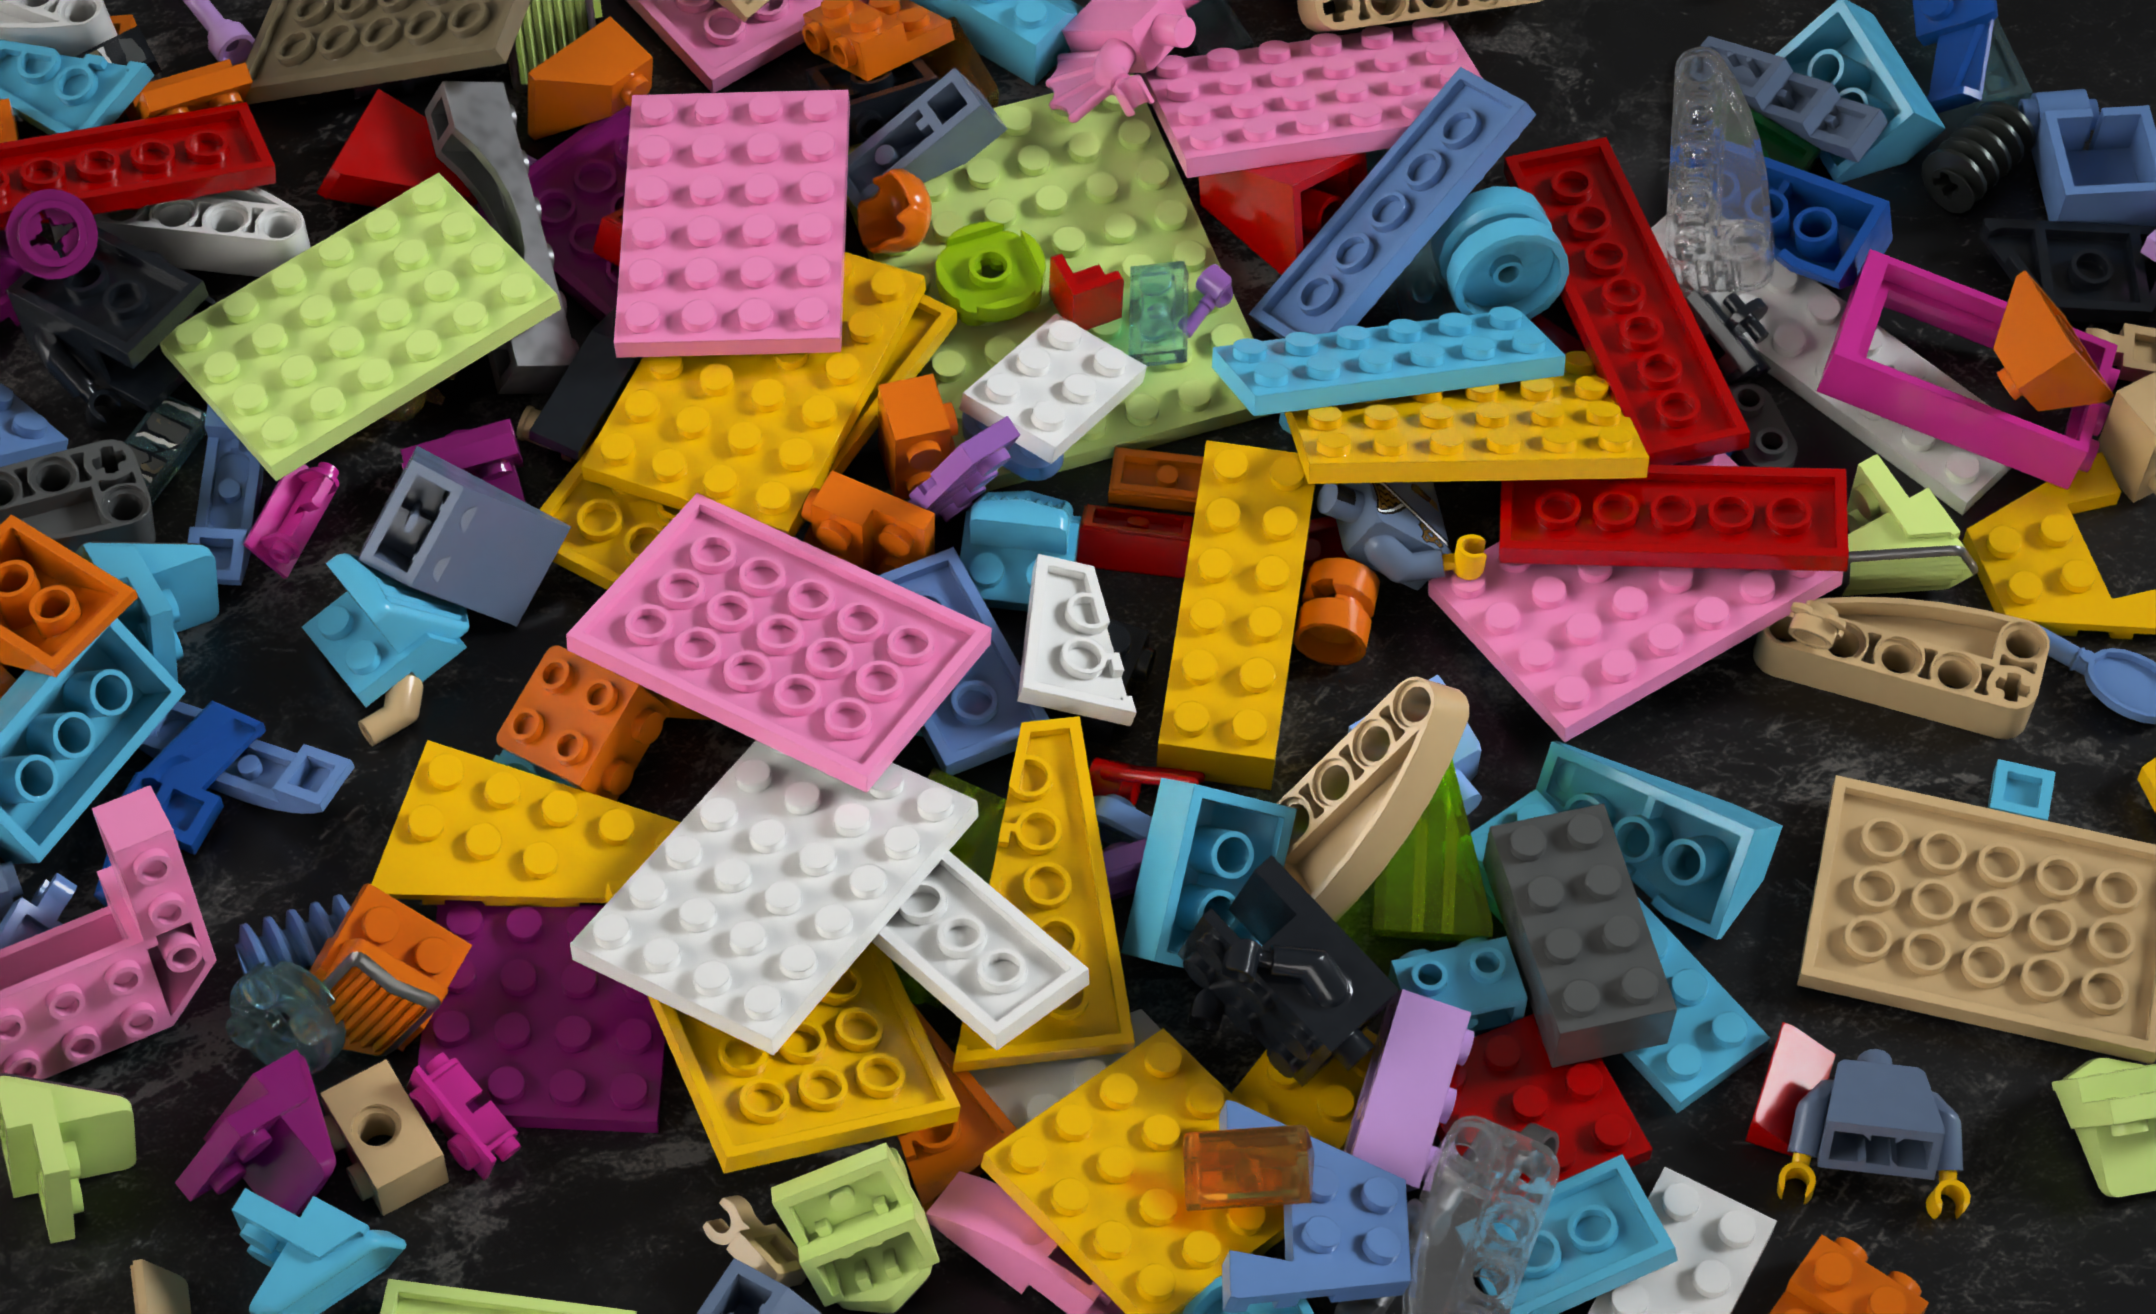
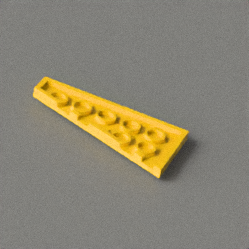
M1080 716L1021 722L989 885L1089 968L1090 984L997 1051L962 1021L952 1073L1126 1053L1134 1049L1135 1045Z
M427 740L371 885L395 899L422 900V904L444 905L445 900L482 901L485 906L577 907L580 903H607L605 899L607 881L631 877L681 822Z

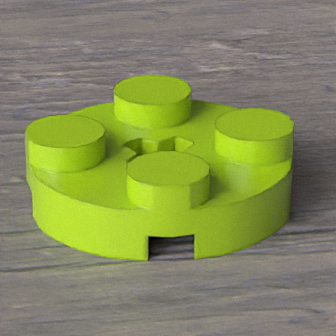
M993 221L973 223L953 232L946 240V248L940 253V256L938 254L935 273L937 290L942 300L948 306L956 309L959 319L967 325L980 326L986 322L1011 320L1037 308L1040 304L1045 283V257L1036 240L1022 230L1021 236L1014 232L1005 231L1004 223ZM990 265L994 271H1004V273L996 278L981 276L983 266Z

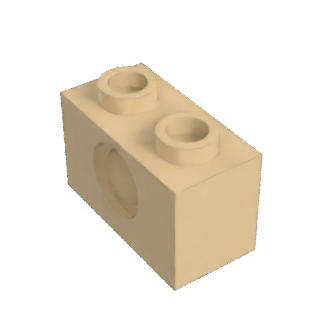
M387 1059L320 1093L325 1112L324 1120L334 1153L344 1149L352 1163L351 1166L346 1168V1172L356 1193L362 1201L372 1197L383 1216L449 1182L443 1152ZM378 1135L392 1137L390 1141L380 1146L366 1144L371 1138Z

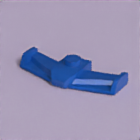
M1912 0L1917 39L1923 46L1937 43L1930 91L1926 97L1935 112L1938 114L1982 101L1995 19L1998 17L1997 0Z
M212 700L142 771L135 773L122 796L151 785L173 828L179 848L196 855L224 808L221 797L206 791V789L255 739H259L266 732L264 723ZM106 854L102 869L111 866L108 854ZM98 880L94 897L103 906L107 907L108 903L101 883Z

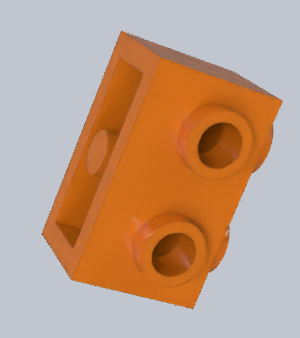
M933 373L878 385L879 452L893 496L902 500L909 499V494L917 486L929 479L931 473L956 449L952 436L958 435L956 413L951 402H942Z

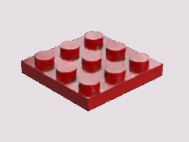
M1534 1014L1474 1037L1472 1048L1463 1066L1456 1064L1450 1083L1451 1088L1457 1089L1455 1105L1446 1124L1439 1122L1436 1131L1447 1153L1461 1158L1479 1137L1497 1130L1510 1129L1522 1132L1530 1123H1535L1555 1131L1559 1136L1556 1158L1549 1171L1541 1178H1536L1515 1169L1512 1165V1154L1498 1155L1487 1163L1482 1171L1480 1186L1472 1197L1481 1216L1623 1154L1630 1168L1650 1160L1653 1149L1603 1060L1597 1058L1552 1068Z

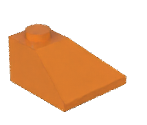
M611 16L528 72V135L535 141L611 117L625 106H631L632 95H647L652 88L653 57Z
M2026 270L2017 275L1993 347L2004 366L2003 369L1997 372V376L2011 397L2017 400L2024 396L2038 412L2104 403L2113 398L2114 394L2066 316Z

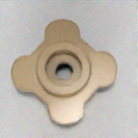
M1807 600L1805 604L1800 602L1792 603L1790 609L1793 612H1790L1788 619L1791 621L1788 633L1793 638L1818 649H1831L1835 639H1842L1844 634L1842 630L1845 629L1847 623L1838 617L1839 612L1835 608L1816 600Z

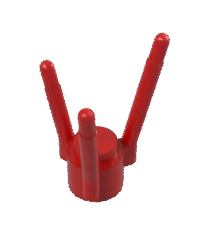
M1099 757L1093 760L1089 769L1093 797L1116 794L1126 798L1134 806L1139 798L1142 784L1159 786L1161 778L1197 785L1205 780V774L1201 771L1137 766Z

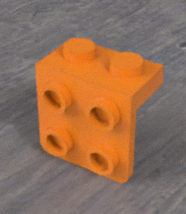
M555 645L550 647L544 654L497 733L496 741L507 752L568 781L577 789L617 801L619 796L630 786L634 771L649 745L660 735L663 722L670 709L643 686L584 659L561 646Z

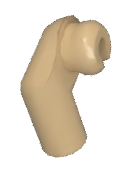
M413 672L385 692L384 707L358 722L363 736L371 746L384 741L418 719L424 687L422 681Z

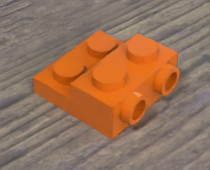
M823 0L821 6L803 14L805 25L802 28V34L811 52L867 82L955 40L950 20L910 0H869V4H865L860 0Z
M833 470L821 489L813 488L804 502L801 518L810 522L811 525L803 542L871 573L881 575L935 554V513Z
M1821 1234L1790 1278L1785 1292L1769 1314H1924L1929 1302L1920 1297L1922 1293L1920 1286L1908 1275L1899 1271H1891L1887 1276L1868 1264L1866 1252L1856 1242L1845 1237H1838L1833 1242Z

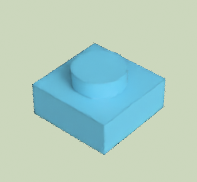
M1998 759L1993 771L1987 808L2048 821L2056 772Z

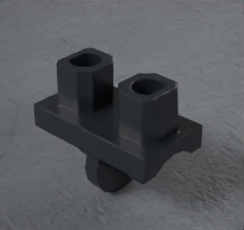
M1694 290L1685 298L1706 342L1713 337L1723 349L1714 358L1728 386L1741 382L1748 376L1760 379L1771 369L1769 364L1743 334L1747 332L1756 344L1768 337V331L1759 322L1768 310L1767 305L1761 298H1756L1745 304L1735 292L1731 293L1722 302L1731 312V317L1727 315L1711 294L1702 296L1698 290Z

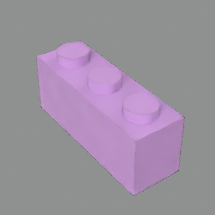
M1401 989L1386 1006L1343 1151L1405 1179L1407 1193L1419 1189L1421 1181L1428 1183L1431 1180L1432 1171L1440 1152L1439 1147L1432 1145L1439 1122L1446 1124L1453 1111L1457 1089L1451 1088L1450 1083L1456 1064L1463 1066L1469 1056L1474 1040V1031L1467 1029L1472 1012Z

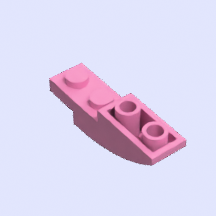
M959 1171L926 1212L928 1223L1021 1295L1030 1285L1067 1314H1125L997 1183Z

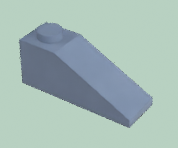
M953 68L848 155L847 196L854 206L858 208L860 201L869 199L878 192L879 187L873 184L872 179L880 175L883 176L884 173L892 169H905L921 179L923 183L966 164L1008 129L982 92L956 68Z

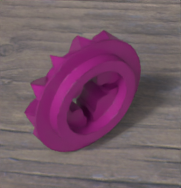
M44 189L27 195L12 209L5 228L9 254L22 267L24 272L46 280L62 279L76 274L89 263L97 247L98 230L92 212L78 197L62 190ZM39 212H42L45 220L48 219L52 226L62 224L64 227L72 223L74 228L66 231V235L59 239L62 247L60 249L62 258H60L57 250H53L50 244L40 246L38 243L34 246L30 245V241L36 239V235L43 231L40 223L42 218Z

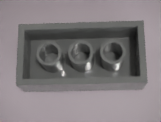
M1599 804L1490 826L1483 865L1551 1067L1554 1068L1667 1044L1677 1007L1605 805Z

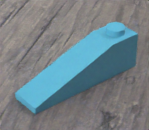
M1559 741L1551 742L1536 789L1558 813L1604 804L1631 880L1653 900L1651 904L1665 917L1716 940L1723 937L1763 882L1783 827L1781 824L1730 802Z

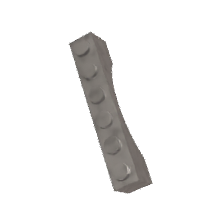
M443 81L425 109L436 157L453 171L474 195L493 229L556 292L561 306V310L488 353L497 393H553L577 355L579 347L576 340L571 338L566 319V298L563 292L558 289L553 270L554 253L552 247L546 243L541 225V204L539 199L533 195L528 177V156L524 150H521L516 132L517 116L515 108L508 102L503 82Z

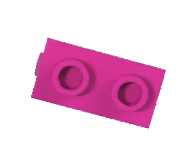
M320 462L317 467L311 468L304 464L281 478L246 537L243 545L282 578H288L339 487L337 479L339 475L338 469L327 462Z
M442 1052L430 1060L424 1067L430 1075L427 1076L419 1065L413 1069L406 1087L410 1091L408 1096L422 1119L428 1124L435 1122L449 1138L447 1141L448 1149L459 1165L467 1171L474 1168L484 1181L489 1177L496 1163L495 1154L504 1162L521 1148L520 1143L515 1139L519 1132L510 1124L491 1100L474 1113L470 1111L466 1105L480 1096L483 1090L456 1057L449 1059Z

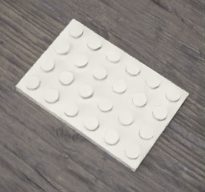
M756 740L570 943L572 959L774 1056L919 887L920 883L937 866L945 853L955 845L979 817L977 800L894 763L890 764L866 793Z

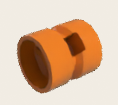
M1325 558L1314 562L1309 567L1302 598L1303 605L1299 610L1293 639L1295 646L1302 654L1319 663L1329 665H1349L1359 662L1365 656L1372 624L1370 618L1374 616L1380 587V580L1376 573L1364 564L1345 558Z

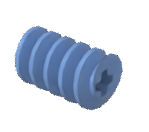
M342 895L333 896L331 915L326 913L319 902L310 903L308 922H304L295 909L287 910L285 929L281 930L271 916L263 917L262 936L260 937L255 934L247 923L240 925L238 943L235 944V948L252 1001L257 1000L258 981L263 980L274 994L280 993L281 976L283 973H287L297 987L302 984L305 967L313 965L328 938L334 936L351 907Z

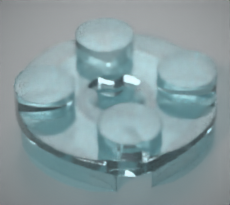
M280 961L274 967L264 966L265 962L256 964L236 982L231 991L230 1010L232 1016L226 1022L228 1035L235 1044L248 1048L266 1065L297 1049L306 1058L311 1075L319 1073L339 1055L345 1043L346 1029L344 1021L342 1019L336 1025L334 1016L329 1009L336 1002L329 989L316 976L297 964ZM281 1011L290 1017L289 1023L284 1019Z

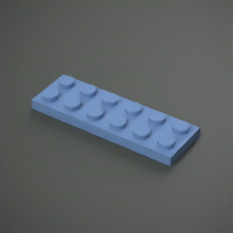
M1460 67L1251 310L1249 315L1259 326L1279 339L1285 338L1293 332L1322 334L1337 332L1343 326H1356L1402 271L1413 261L1414 257L1437 230L1448 220L1449 216L1473 188L1484 178L1485 174L1509 146L1520 136L1521 132L1536 116L1535 112L1525 101Z

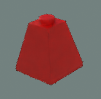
M380 89L376 91L316 192L326 199L379 208L439 172L473 208L478 202L459 177L436 157L426 117Z
M1366 152L1199 176L1200 205L1282 275L1367 176Z

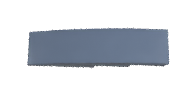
M1708 36L1678 74L1684 83L1723 105L1731 96L1819 149L1857 163L1889 123L1881 109L1842 98L1833 83L1793 72L1786 58L1712 36Z

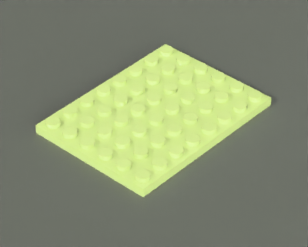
M1054 93L993 108L1008 130L966 164L924 182L931 199L932 214L929 230L918 247L911 251L888 254H873L866 249L871 260L924 275L926 283L924 294L945 305L947 304L942 300L936 286V260L938 254L940 256V253L946 248V240L958 229L977 222L993 221L1004 223L1005 231L1014 232L1021 236L1022 230L1031 235L1043 251L1046 264L1045 283L1042 290V299L1037 308L1011 320L986 322L980 326H971L963 323L959 319L957 312V324L917 375L918 377L933 373L942 402L952 403L958 423V435L952 436L955 448L966 441L962 431L963 412L959 410L963 392L1056 313L1060 315L1049 296L1050 257L1058 254L1063 255L1073 273L1098 264L1105 274L1119 271L1124 279L1122 318L1086 331L1147 366L1143 383L1064 452L1063 464L1058 472L1113 458L1115 447L1143 450L1268 416H1253L1212 368L1213 347L1233 345L1235 341L1245 338L1254 339L1234 294L1231 302L1225 307L1217 308L1215 306L1190 338L1183 336L1179 331L1199 304V301L1204 297L1196 288L1198 277L1209 266L1217 264L1221 267L1147 103L1134 108L1135 115L1127 117L1116 96L1109 95L1076 123L1069 121V114L1067 112L1050 108L1049 103L1053 99ZM862 143L849 146L848 155ZM847 196V204L858 229L857 208ZM990 265L983 266L981 276L996 278L1004 273V271H994ZM1002 466L997 469L999 474L984 485L986 488L985 492L1029 480L1021 478Z

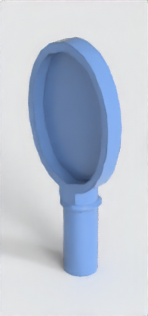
M2039 625L2046 631L2050 640L2048 656L2069 667L2070 671L2075 670L2082 674L2092 694L2104 705L2129 719L2142 723L2156 724V662L2141 654L2125 649L2109 648L2093 653L2090 650H2085V647L2080 648Z

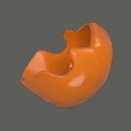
M892 169L884 173L883 176L874 177L872 182L879 187L878 192L873 197L860 201L857 208L858 232L863 246L873 254L899 253L913 250L925 238L931 222L932 203L926 186L921 179L905 169Z

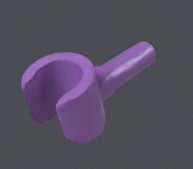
M1217 264L1206 268L1197 279L1196 288L1204 297L1179 329L1180 333L1187 338L1193 335L1215 306L1217 308L1225 307L1233 298L1231 277Z

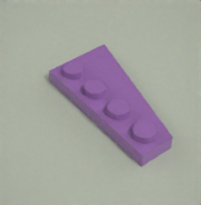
M1008 416L1004 417L960 444L931 473L929 479L917 486L909 494L911 499L908 502L935 513V520L942 517L945 523H949L964 514L972 507V501L986 491L984 485L999 474L997 469L1012 458L1008 450L1019 438L1020 433Z

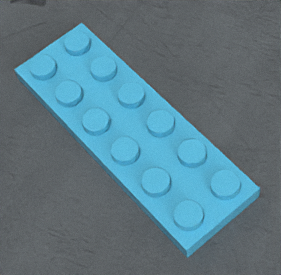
M1499 306L1492 308L1489 313L1473 315L1445 313L1439 319L1417 322L1409 319H1396L1385 326L1364 328L1349 325L1340 327L1337 332L1322 334L1293 332L1285 338L1267 341L1251 338L1235 341L1233 345L1213 347L1212 368L1253 416L1564 376L1566 355L1519 309Z
M1537 789L1446 849L1444 861L1502 924L1503 922L1483 865L1490 826L1558 813ZM1638 898L1676 1004L1677 1012L1667 1044L1622 1054L1673 1110L1679 1113L1767 1050L1771 1038Z

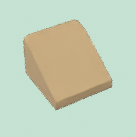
M143 1259L133 1261L130 1269L135 1314H191L188 1283L183 1277Z

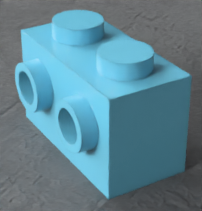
M1507 936L1491 940L1475 937L1461 942L1456 947L1434 952L1426 949L1413 950L1402 955L1399 959L1391 961L1388 978L1399 991L1404 989L1472 1012L1467 1029L1474 1031V1037L1524 1017L1528 997Z

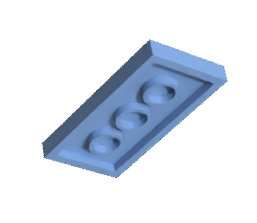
M954 547L878 575L992 628L990 646L920 728L945 778L1016 751L1021 722L1049 720L1043 707L1017 702L1021 667Z

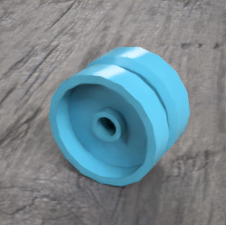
M1493 186L1467 195L1431 239L1432 255L1441 276L1447 282L1449 293L1456 307L1465 315L1489 313L1492 308L1508 306L1519 309L1530 320L1550 307L1563 292L1569 276L1568 256L1559 238L1552 231V225L1543 207L1533 194L1517 187Z

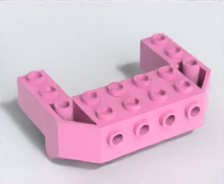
M151 785L92 808L111 866L97 871L108 906L0 949V1074L7 1073L43 1080L174 1026L217 959L173 828Z

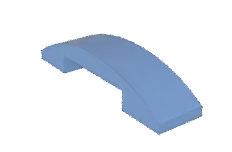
M208 405L205 419V430L208 439L195 527L189 528L187 543H198L210 549L216 560L217 584L241 586L251 553L243 543L258 517L264 467Z
M178 701L138 749L155 758L203 709ZM255 739L208 788L235 799L272 810L314 814L325 810L355 766L350 759L303 744L298 753Z

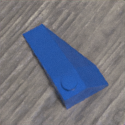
M1697 132L1671 171L1673 180L1789 271L1837 289L1854 285L1870 249L1884 254L1893 240L1889 201Z

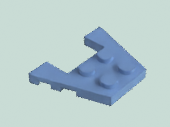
M1226 1100L1219 1114L1220 1159L1282 1171L1285 1260L1229 1250L1222 1264L1223 1312H1246L1249 1304L1272 1302L1274 1309L1295 1307L1299 1299L1328 1296L1330 1302L1334 1303L1403 1295L1411 1282L1406 1180L1242 1104Z

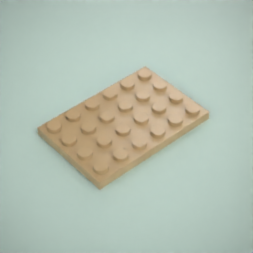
M1836 775L1831 790L1797 986L2154 1064L2156 1060V845Z

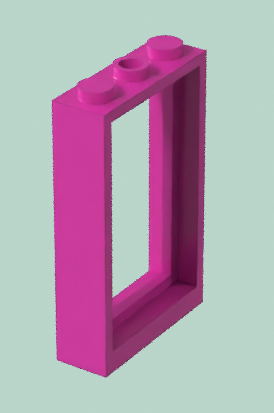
M1872 249L1869 250L1852 287L1817 388L1819 393L2067 490L2078 470L2086 473L2090 470L2100 446V441L2092 439V436L2100 434L2110 410V405L2105 403L2072 407L2064 435L1866 358L1883 306L1993 349L2008 303ZM2073 328L2113 392L2120 374V370L2112 367L2118 345Z

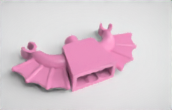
M1091 0L1062 30L1072 53H1061L1057 56V69L1046 80V86L1054 92L1053 99L1049 103L1050 108L1067 112L1069 114V121L1076 123L1109 95L1116 96L1127 117L1135 115L1133 109L1144 103L1153 104L1154 99L1141 75L1130 76L1128 73L1149 72L1174 47L1187 48L1190 46L1196 35V27L1186 11L1202 0Z

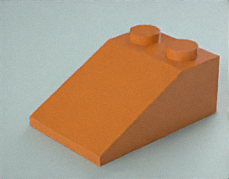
M11 514L0 524V663L57 677L138 598V595L132 587Z

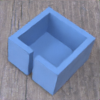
M2150 106L2102 108L2089 150H2083L2094 117L2092 108L2044 111L2036 135V144L2031 152L2049 221L2156 226V128Z

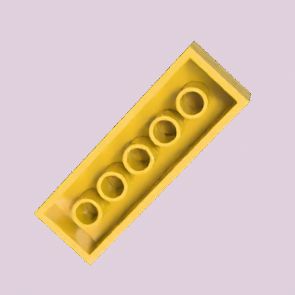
M1206 440L1158 741L1157 767L1201 771L1205 774L1204 781L1267 790L1272 788L1316 485L1308 484L1299 455L1296 452Z

